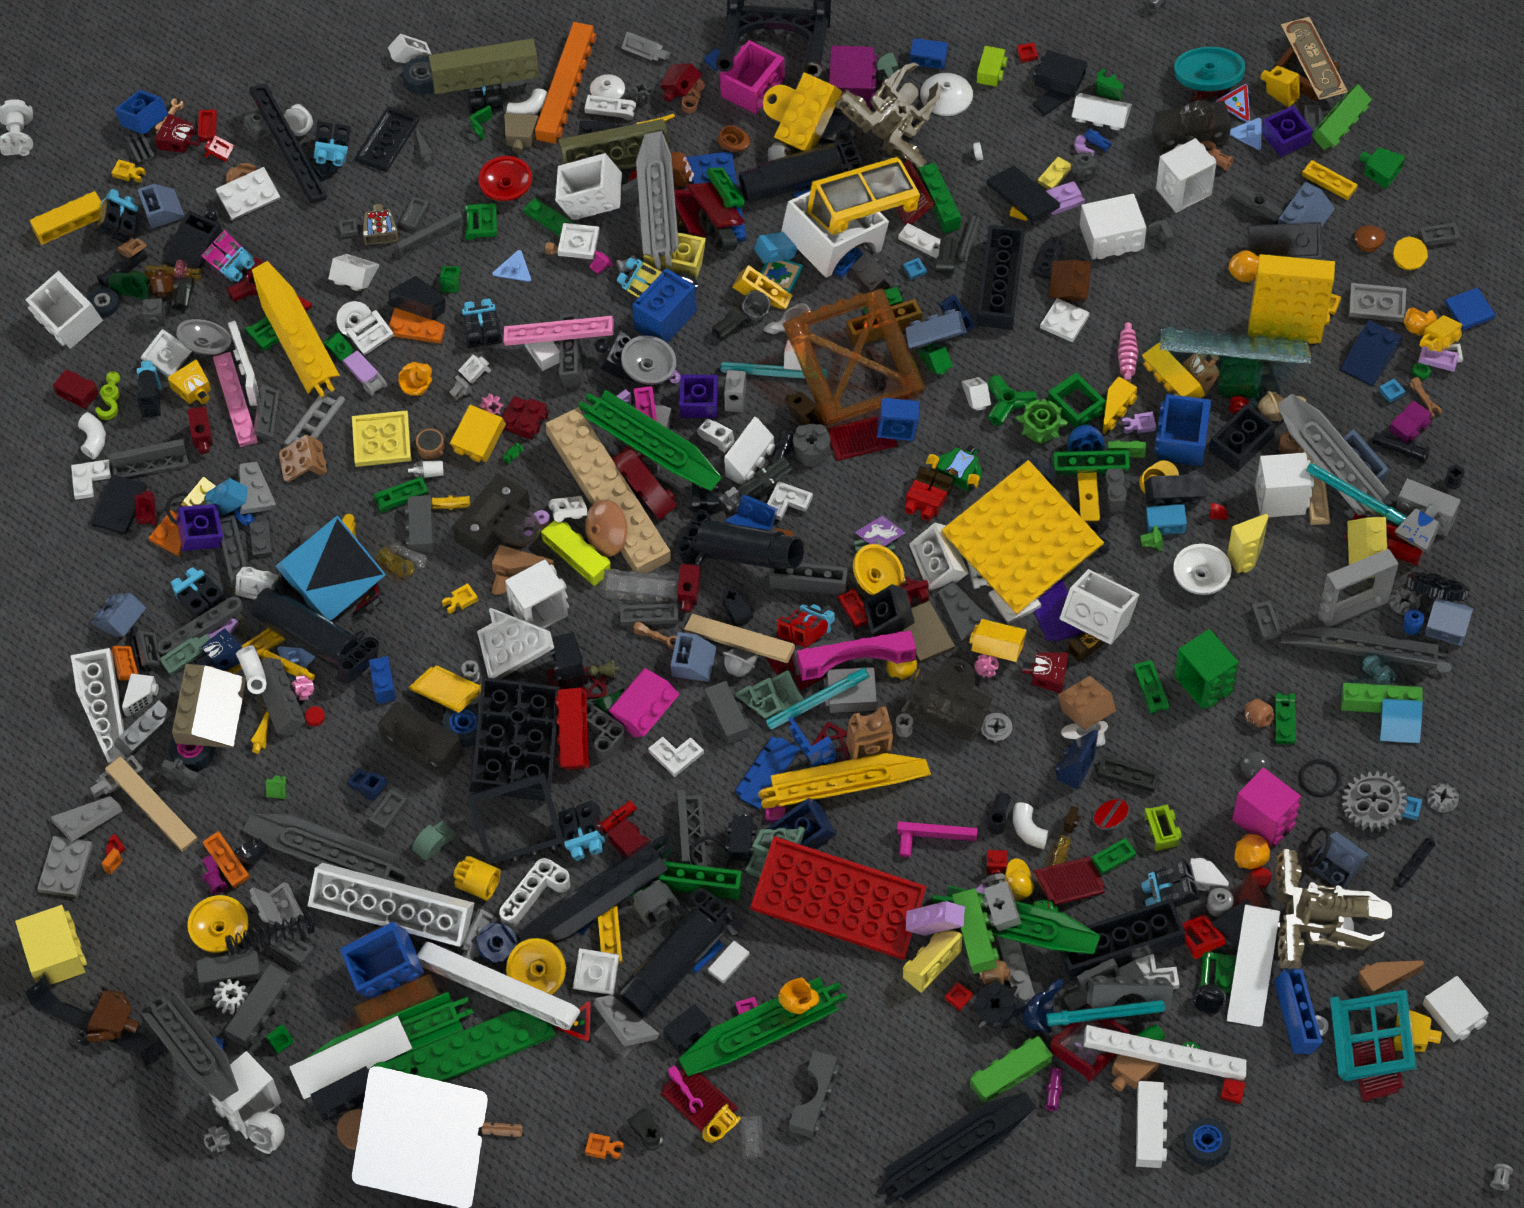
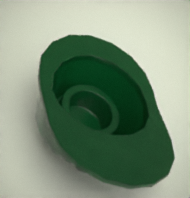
M135 270L128 274L116 272L109 277L108 283L110 288L119 295L135 297L141 300L149 296L148 287L150 280L140 271Z
M625 687L613 694L593 700L591 703L595 702L600 710L612 716L608 710L624 692Z

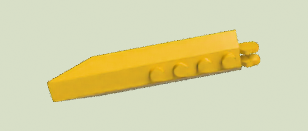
M268 261L252 269L261 306L306 392L309 394L313 387H315L321 397L325 396L323 389L320 387L325 382L331 392L335 389L330 379L340 375L295 290Z
M882 753L771 775L772 787L761 789L758 795L759 798L764 799L761 801L762 808L768 809L774 808L776 805L785 806L800 803L807 798L815 800L929 776L931 772L926 759Z

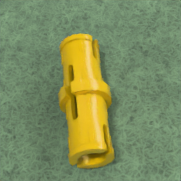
M449 495V497L443 498L433 497L432 510L470 508V496L453 497V495Z

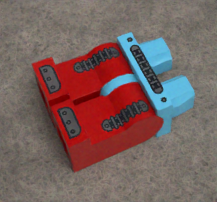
M803 604L800 606V610H795L790 617H781L777 620L778 636L807 648L825 633L831 631L830 624L835 621L834 612L827 610L824 613L815 604L810 607Z

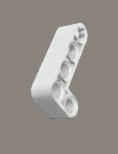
M542 858L538 860L500 908L499 914L502 925H507L510 928L515 927L547 886L559 893L566 892L570 888L568 871L549 859ZM543 869H548V870H549L548 872H545V873L540 872V871L543 870ZM559 879L565 880L562 883L557 882ZM531 884L537 885L534 888L529 887ZM519 899H525L522 903L517 902Z

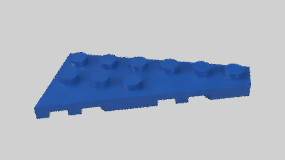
M732 152L686 157L693 171V184L711 182L706 174L708 168H724L738 189ZM735 207V209L743 218L742 209ZM744 223L738 226H730L737 238V242L746 241Z

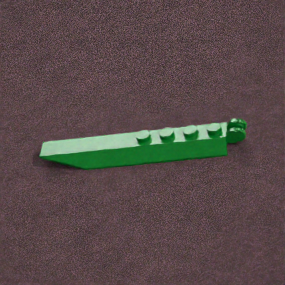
M605 390L600 399L587 393L585 399L594 405L593 407L582 401L578 404V407L586 413L583 417L673 474L709 491H712L722 479L697 446L609 391Z
M948 885L946 897L931 895L930 900L936 904L945 901L954 903L952 895L967 891V889ZM1016 901V907L1022 924L1002 931H998L995 926H991V923L987 924V929L992 930L993 936L1058 951L1094 954L1100 935L1062 912ZM982 907L983 913L987 912V915L991 914L989 907Z
M815 978L807 983L810 984L811 989L818 993L819 1002L803 1014L787 1011L780 1004L779 997H776L709 1029L679 1058V1061L687 1076L729 1064L839 1011L835 1005L848 998L846 993H841L831 998L830 994L841 989L840 983H834L825 988L821 978Z
M446 992L333 1038L307 1058L398 1016L412 1049L391 1058L394 1059L462 1031L463 1028L459 1019L474 1012L472 1008H468L457 1014L454 1007L467 1003L469 999L466 996L452 1002L449 992Z

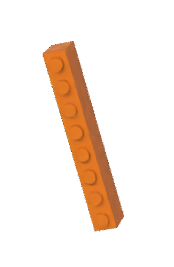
M573 22L535 128L536 140L557 144L558 138H561L563 135V124L567 123L568 110L571 111L573 106L572 98L577 95V84H580L582 81V70H585L587 67L586 59L591 56V45L596 41L593 25Z

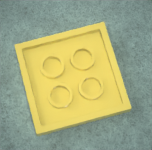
M408 411L352 416L355 467L411 461Z

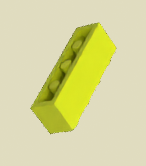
M554 520L541 531L542 541L593 586H596L611 573L609 559L606 556H601L592 544L588 545L579 533L572 531L567 522H557Z

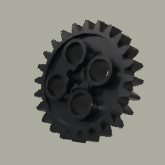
M1411 572V574H1408L1406 581L1407 587L1415 590V592L1452 602L1454 600L1458 602L1460 600H1467L1470 590L1465 584H1460V582L1454 581V579H1447V577H1442L1435 573Z

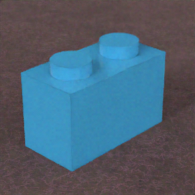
M784 232L760 235L754 246V250L764 264L783 259L790 260L795 257L798 249Z
M229 478L206 493L205 505L217 504L218 514L225 516L246 503L248 487Z
M1184 504L1146 507L1147 534L1154 531L1153 526H1158L1162 535L1186 533L1187 520Z

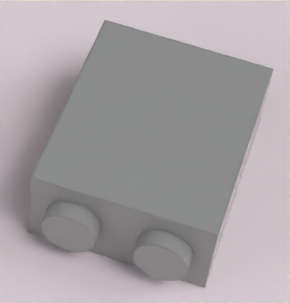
M862 668L828 670L827 677L824 678V688ZM866 668L870 678L825 701V706H829L830 713L876 711L874 668Z

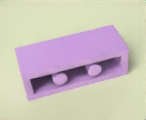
M945 901L909 910L906 916V931L926 936L963 927L965 906Z

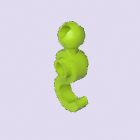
M114 371L107 373L106 382L108 384L104 385L100 390L102 400L111 409L109 411H102L99 407L95 408L97 416L102 420L113 419L118 413L116 401L119 399L120 394L115 385L119 383L120 375Z

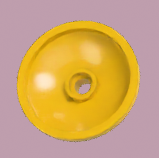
M869 544L862 547L856 553L853 560V572L859 585L870 595H875L891 584L898 586L904 583L902 564L897 556L888 548L878 544Z
M223 895L211 896L202 900L193 908L188 918V932L192 941L202 950L212 953L228 951L225 936L230 934L235 940V935L238 932L243 938L244 930L247 931L249 926L248 915L243 905L236 899ZM219 927H223L222 931H216ZM237 934V941L239 944L241 942V939Z
M533 938L519 943L512 950L507 960L506 972L507 976L553 995L564 981L566 964L561 951L553 943L545 939ZM539 965H542L543 967L542 972L538 971Z

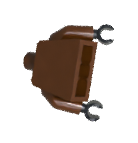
M106 986L101 988L103 994H97L100 1000L88 1024L87 1031L89 1033L80 1031L79 1035L84 1038L77 1040V1042L82 1046H87L92 1042L114 1040L121 1037L124 1029L136 1033L140 1022L129 1018L132 1007L122 992L108 990Z

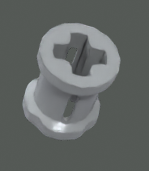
M628 259L616 261L620 274L631 271V269L626 267Z
M379 373L370 381L362 383L365 391L371 397L382 387H387L386 381Z
M472 660L464 662L461 667L463 678L477 683L480 679L478 664Z
M906 713L897 716V735L909 737L912 734V716Z
M1495 1164L1494 1179L1491 1181L1490 1186L1496 1190L1508 1191L1510 1187L1508 1181L1513 1173V1168L1505 1164Z

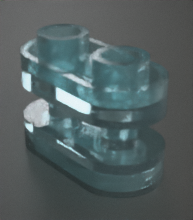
M1369 655L1362 663V669L1379 685H1390L1397 677V674L1377 655Z

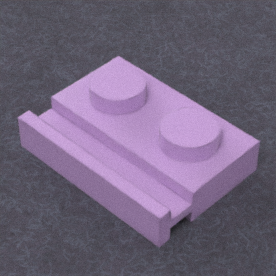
M1074 181L1046 191L1060 202V208L1051 212L1052 215L1085 204V199L1082 197Z

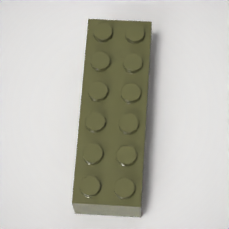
M533 38L429 55L435 94L539 77L537 52Z
M663 119L559 139L562 163L564 165L606 153L619 170L636 167V160L645 134L662 131L670 150L666 124Z

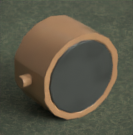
M425 429L416 437L417 451L422 458L434 460L444 454V439L438 430Z

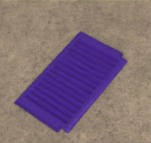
M1062 579L1038 598L1041 607L1034 611L1047 641L1053 640V642H1057L1085 633L1060 620L1068 596V591Z

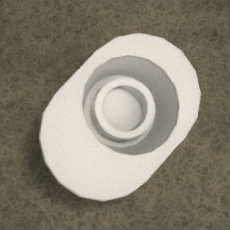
M1099 721L1086 730H1083L1076 723L1070 724L1062 729L1061 734L1068 739H1078L1093 730H1097L1096 747L1105 744L1104 732L1107 730L1108 724L1105 721Z

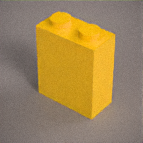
M469 405L450 442L454 449L453 451L461 456L464 454L469 455L476 462H487L506 423L500 416Z
M981 619L979 625H975L974 632H972L970 637L971 651L1017 662L1024 646L1027 630Z

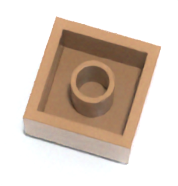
M1091 676L1058 694L1063 713L1083 730L1116 712L1112 693Z

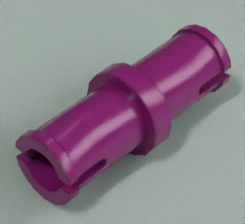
M1051 1068L1049 1071V1083L1046 1086L1047 1100L1045 1108L1049 1111H1057L1059 1109V1096L1062 1093L1061 1079L1063 1071L1059 1068Z

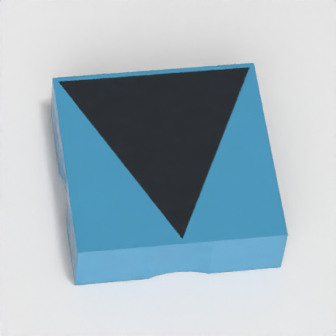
M338 516L334 517L307 541L275 565L289 584L302 595L308 607L330 621L386 575Z

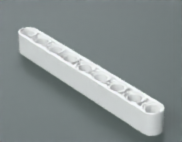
M425 942L417 954L423 968L562 1029L570 1030L580 1014V1010L571 1003L433 943Z

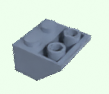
M157 184L137 189L151 229L185 217L175 189Z
M131 593L112 594L106 599L105 606L94 614L95 618L91 624L114 637H124L146 607Z
M1435 598L1424 636L1462 646L1473 608L1464 604H1456L1448 600Z
M677 632L671 662L672 677L710 682L716 646L696 634Z
M1338 832L1330 835V847L1324 860L1318 866L1309 868L1335 887L1339 885L1344 889L1361 869L1369 854ZM1326 841L1312 863H1315L1322 855Z

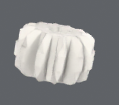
M230 979L227 980V984L220 982V988H215L214 990L216 995L213 996V1001L217 1002L216 1008L223 1007L222 1013L229 1010L231 1015L234 1014V1010L238 1011L248 997V993L243 992L246 988L245 985L238 987V980L235 984H232ZM230 994L233 995L232 999H228L227 997Z

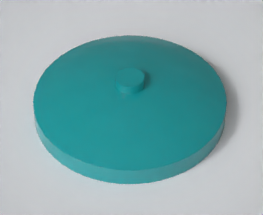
M1200 47L1189 50L1177 58L1174 64V75L1181 84L1191 89L1218 91L1230 88L1243 79L1245 75V62L1239 54L1229 49Z

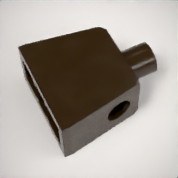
M798 392L797 394L790 393L786 396L785 401L789 411L800 425H825L817 405L805 394Z

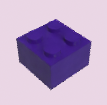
M1291 106L1263 119L1261 133L1278 155L1282 157L1310 144L1313 129L1297 109Z
M681 375L680 418H718V375Z
M217 504L179 507L176 521L182 551L212 549L221 546L223 534Z

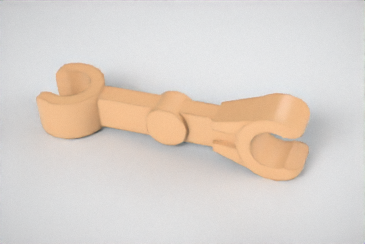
M173 99L171 101L172 108L168 114L174 115L176 111L183 108V101L175 105L177 100ZM166 117L163 119V121H161V122H159V123L156 124V126H155V128L157 129L156 134H158V132H159L161 126L163 125V123H164Z

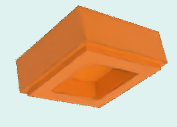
M113 848L103 860L102 866L108 874H112L123 861L120 852Z

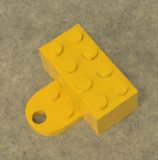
M805 72L796 90L785 85H776L770 88L764 95L763 109L768 116L780 122L774 138L800 151L817 147L835 109L834 103L841 96L842 91L836 86ZM772 95L777 96V101L774 104L769 103V98Z

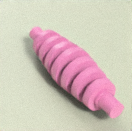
M1125 323L1124 330L1120 334L1118 360L1121 375L1124 376V380L1130 383L1131 376L1136 371L1138 347L1136 333L1132 330V324Z

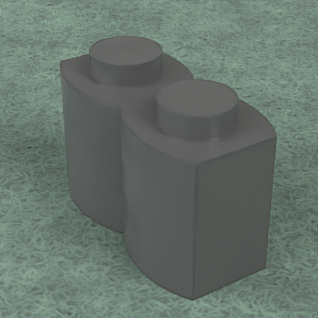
M1108 469L1106 472V506L1110 513L1123 512L1125 509L1127 492L1124 487L1125 475L1122 469Z

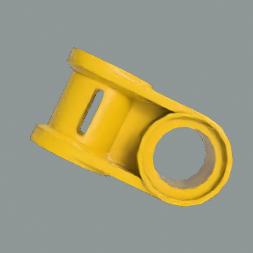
M727 1103L714 1115V1118L702 1131V1136L708 1143H714L721 1139L741 1119L740 1116H736L728 1108L729 1105ZM710 1127L717 1130V1137H713L710 1134Z

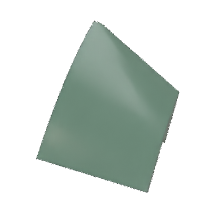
M789 670L773 679L767 678L753 687L749 685L735 693L737 698L765 719L804 700Z
M799 827L798 829L789 830L785 828H778L776 830L761 829L752 845L754 854L745 869L746 873L760 878L773 837L801 844L805 828Z

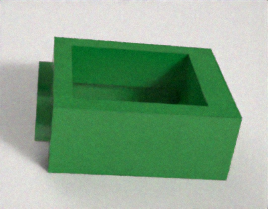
M1077 372L1048 391L1047 402L1049 400L1058 407H1062L1060 414L1074 428L1088 425L1093 418L1100 417L1105 411L1106 400ZM1077 388L1094 403L1079 415L1062 400Z

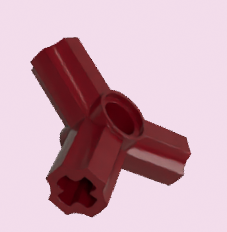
M258 257L253 258L255 264L247 269L245 280L227 288V292L233 302L249 295H258L252 269L263 264V260Z

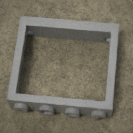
M1386 549L1327 574L1318 612L1319 620H1322L1327 627H1332L1388 603L1398 568V562L1391 551ZM1376 575L1372 589L1337 603L1341 589Z

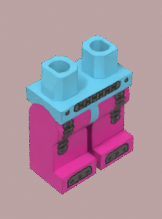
M224 230L214 243L226 255L211 244L201 256L230 281L239 282L243 276L241 271L244 267L249 269L255 262L253 261V256Z

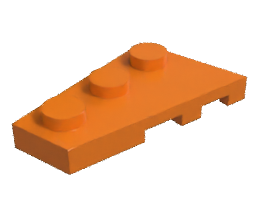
M395 307L389 324L394 337L440 344L445 331V325L435 320Z

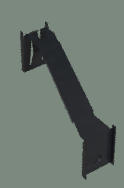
M44 974V977L27 991L23 989L31 1005L34 1004L38 1009L87 1031L93 1014L66 1002H61L50 991L52 988ZM124 1029L120 1038L109 1040V1042L129 1051L131 1050L142 1061L147 1071L146 1066L151 1061L145 1053L149 1055L153 1063L159 1060L158 1056L163 1052L167 1054L159 1036L150 1042L145 1040L144 1037Z

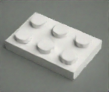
M264 167L216 188V193L232 221L280 199V195Z

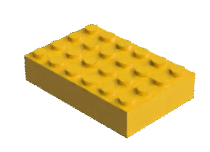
M1260 254L1249 313L1247 336L1255 339L1270 338L1275 341L1289 340L1291 342H1308L1309 344L1321 343L1334 282L1335 261Z

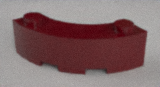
M628 445L612 460L637 493L641 491L639 495L654 514L661 519L677 506L673 500L676 497L670 489L665 490L641 460L643 455Z

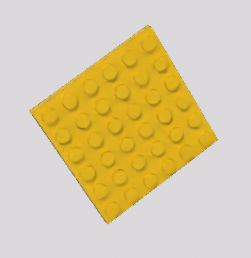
M1029 460L941 531L998 596L1015 612L1016 616L1104 545L1099 536Z

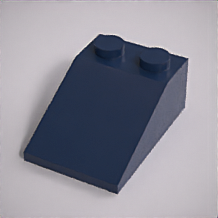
M1369 320L1360 332L1340 370L1373 387L1398 351L1402 336Z
M1093 730L1074 740L1072 746L1066 748L1064 753L1065 759L1063 762L1060 761L1055 770L1058 773L1057 781L1079 789L1095 759L1098 738L1097 730Z
M807 798L766 828L771 830L785 828L789 830L803 827L805 832L800 845L812 849L823 845L837 834L820 803L811 798Z

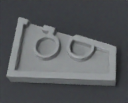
M613 995L595 998L593 1005L624 1047L658 1039L659 1033Z

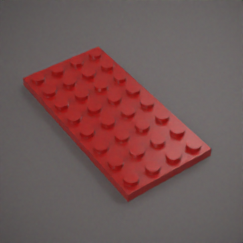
M774 836L750 910L904 960L913 933L906 931L907 911L921 907L927 886Z

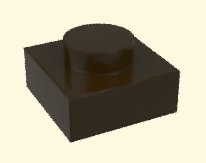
M1070 807L1064 831L1072 833L1073 828L1078 827L1081 816H1078L1079 808Z

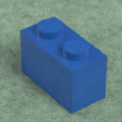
M913 38L910 64L916 63L922 67L945 69L948 43Z
M388 656L369 660L377 704L396 700Z

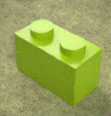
M990 46L984 47L977 71V83L997 87L998 82L1003 80L1004 70L1002 68H1006L1008 57H1005V49Z

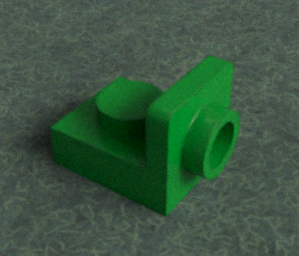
M442 266L440 274L442 293L459 292L460 266Z

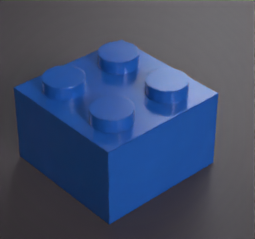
M138 90L114 109L122 127L141 134L149 132L153 126L163 121L168 115L161 97L142 90Z
M882 398L877 418V438L914 441L919 421V401Z

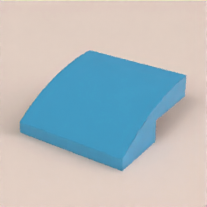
M1382 699L1380 741L1420 743L1423 702Z

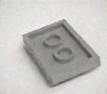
M1351 283L1349 317L1403 322L1406 307V288Z
M53 836L37 888L38 892L77 898L92 850V842L83 840L71 842L68 838Z

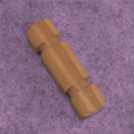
M483 1122L482 1134L491 1135V1133H494V1135L510 1136V1134H513V1137H521L523 1127L520 1124L511 1126V1124L494 1123L493 1125L491 1122Z

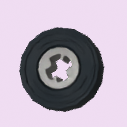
M98 287L87 296V300L93 305L101 318L114 314L119 307V297L111 288Z

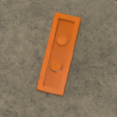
M219 831L202 842L234 889L251 878Z

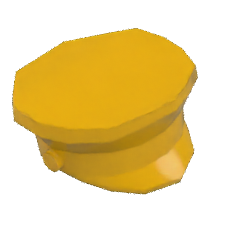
M1408 236L1397 241L1393 250V260L1404 270L1419 269L1428 259L1425 245L1421 240Z

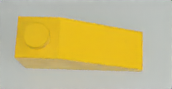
M749 265L739 273L732 286L745 296L753 291L763 292L769 297L771 306L783 310L787 308L793 296Z

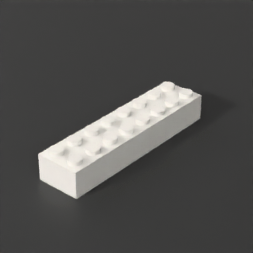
M321 863L314 870L308 906L380 926H385L394 921L410 934L460 947L469 930L474 903Z

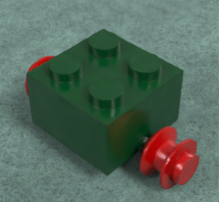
M1247 348L1240 350L1238 355H1223L1218 388L1222 398H1231L1229 410L1234 415L1246 404H1249L1246 398H1259L1264 367L1260 355H1256L1255 352Z

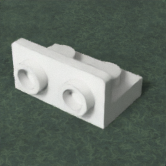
M242 567L236 575L235 595L255 600L258 594L265 588L275 591V583L279 575L269 571L256 570L252 567Z

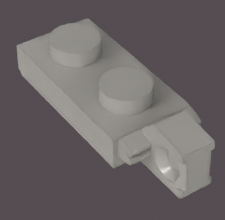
M626 32L622 49L656 61L659 58L669 59L670 52L662 50L663 46L659 43L634 33Z
M133 755L124 759L138 775L144 772ZM105 771L99 775L100 778L96 780L97 784L92 786L90 790L93 796L97 798L103 793L106 795L120 788V786Z
M481 908L478 909L461 948L464 950L462 956L472 961L474 957L477 958L479 956L475 945V939L479 931L487 924L496 923L497 921L495 916Z

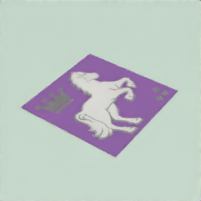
M880 516L855 533L870 544L885 546L905 532L884 516Z

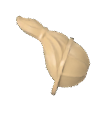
M1267 391L1258 404L1259 413L1270 421L1280 422L1283 417L1277 404L1283 401L1284 398L1276 392ZM1297 396V397H1299L1300 399H1302L1303 401L1306 402V399H1305V398L1300 397V396Z

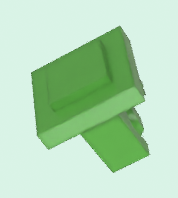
M1153 526L1154 531L1141 535L1142 546L1157 548L1158 551H1162L1163 538L1161 531H1159L1158 526Z
M275 775L273 779H267L266 797L286 799V777Z

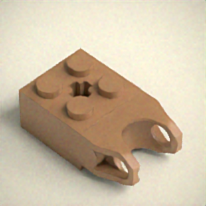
M879 707L875 713L868 716L854 713L849 720L846 746L851 760L882 753H891L893 734L886 707Z

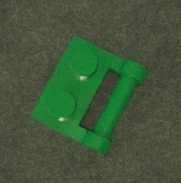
M496 203L465 206L464 213L466 214L467 224L465 238L467 240L497 236ZM475 213H478L479 229H474L473 215Z
M267 316L251 327L247 326L244 328L245 333L263 351L280 341L272 325L269 324L270 321Z
M1211 951L1203 953L1200 957L1202 968L1198 988L1209 984L1210 961L1216 962L1214 985L1223 989L1226 995H1231L1237 956L1212 953Z

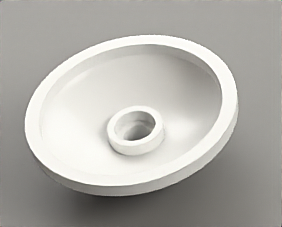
M953 73L933 75L921 87L920 98L925 106L929 97V89L937 82L940 84V98L936 101L932 113L941 116H953L965 111L973 99V90L969 82Z
M1194 544L1179 552L1174 561L1173 572L1175 579L1185 590L1198 595H1209L1220 591L1227 585L1231 576V563L1226 554L1217 547L1208 544Z

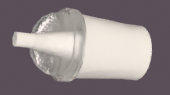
M420 460V462H416L413 465V469H408V473L413 472L415 477H422L423 479L443 476V462Z

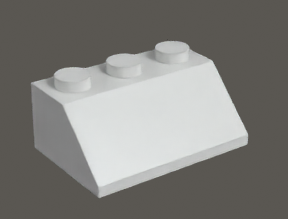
M1080 93L1076 96L1072 117L1076 118L1075 121L1086 123L1087 120L1092 121L1095 126L1103 127V124L1110 125V129L1120 130L1126 126L1132 104Z
M754 417L724 457L725 477L740 485L753 478L756 470L764 465L767 455H771L775 449L774 436L758 418Z
M938 523L932 524L909 543L922 578L929 583L928 591L944 587L952 581L957 583L969 573L961 553L941 532L946 525Z

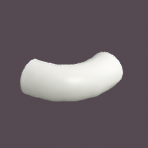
M535 89L528 100L521 103L509 102L506 113L537 115L542 111L548 93L543 89Z
M87 412L82 415L78 423L79 429L83 430L87 435L81 450L86 456L96 459L105 445L106 433L102 423L94 415Z
M250 645L240 649L236 655L244 671L248 690L253 694H260L266 689V677L254 646Z
M1022 802L1015 803L1012 823L1017 835L1025 843L1044 850L1048 830L1041 829L1033 823L1032 806Z

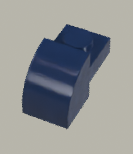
M950 295L939 304L944 315L945 311L952 309L961 312L966 332L976 326L968 310L962 308L956 295Z
M358 768L347 781V784L354 790L364 794L368 800L375 801L386 788L388 782L385 777L373 771L368 773Z

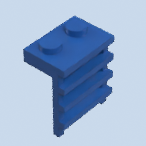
M792 716L788 718L792 724L789 728L793 738L812 767L832 764L838 758L829 736L811 746Z

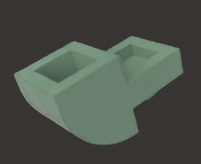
M893 52L879 59L877 64L878 81L882 80L884 82L898 70V64Z
M443 821L433 827L428 825L416 838L412 850L427 861L438 854L443 845L453 840L456 832Z

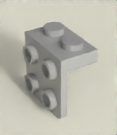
M283 882L270 893L254 887L250 889L251 900L257 906L259 917L263 922L274 925L278 921L282 927L283 919H286L290 925L291 917L298 921L299 914L304 916L288 883ZM284 921V929H287L288 925Z

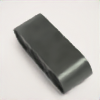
M701 208L698 219L715 250L734 251L737 248V238L731 227L717 228L703 208Z

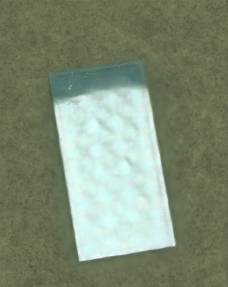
M1165 327V329L1160 330V350L1310 364L1311 362L1309 345L1303 339L1286 341V338L1276 337L1273 340L1262 335L1252 338L1248 334L1231 336L1229 332L1212 334L1213 332L1209 330H1202L1199 333L1188 328L1178 331L1174 327Z

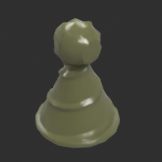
M612 659L598 668L590 666L588 673L590 676H596L597 673L615 679V671H619L620 668L615 667L614 660Z

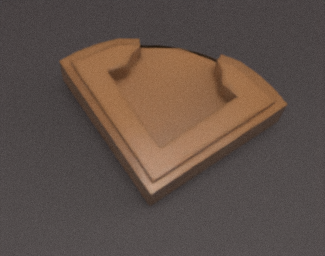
M496 575L491 593L494 595L505 593V580L511 577Z

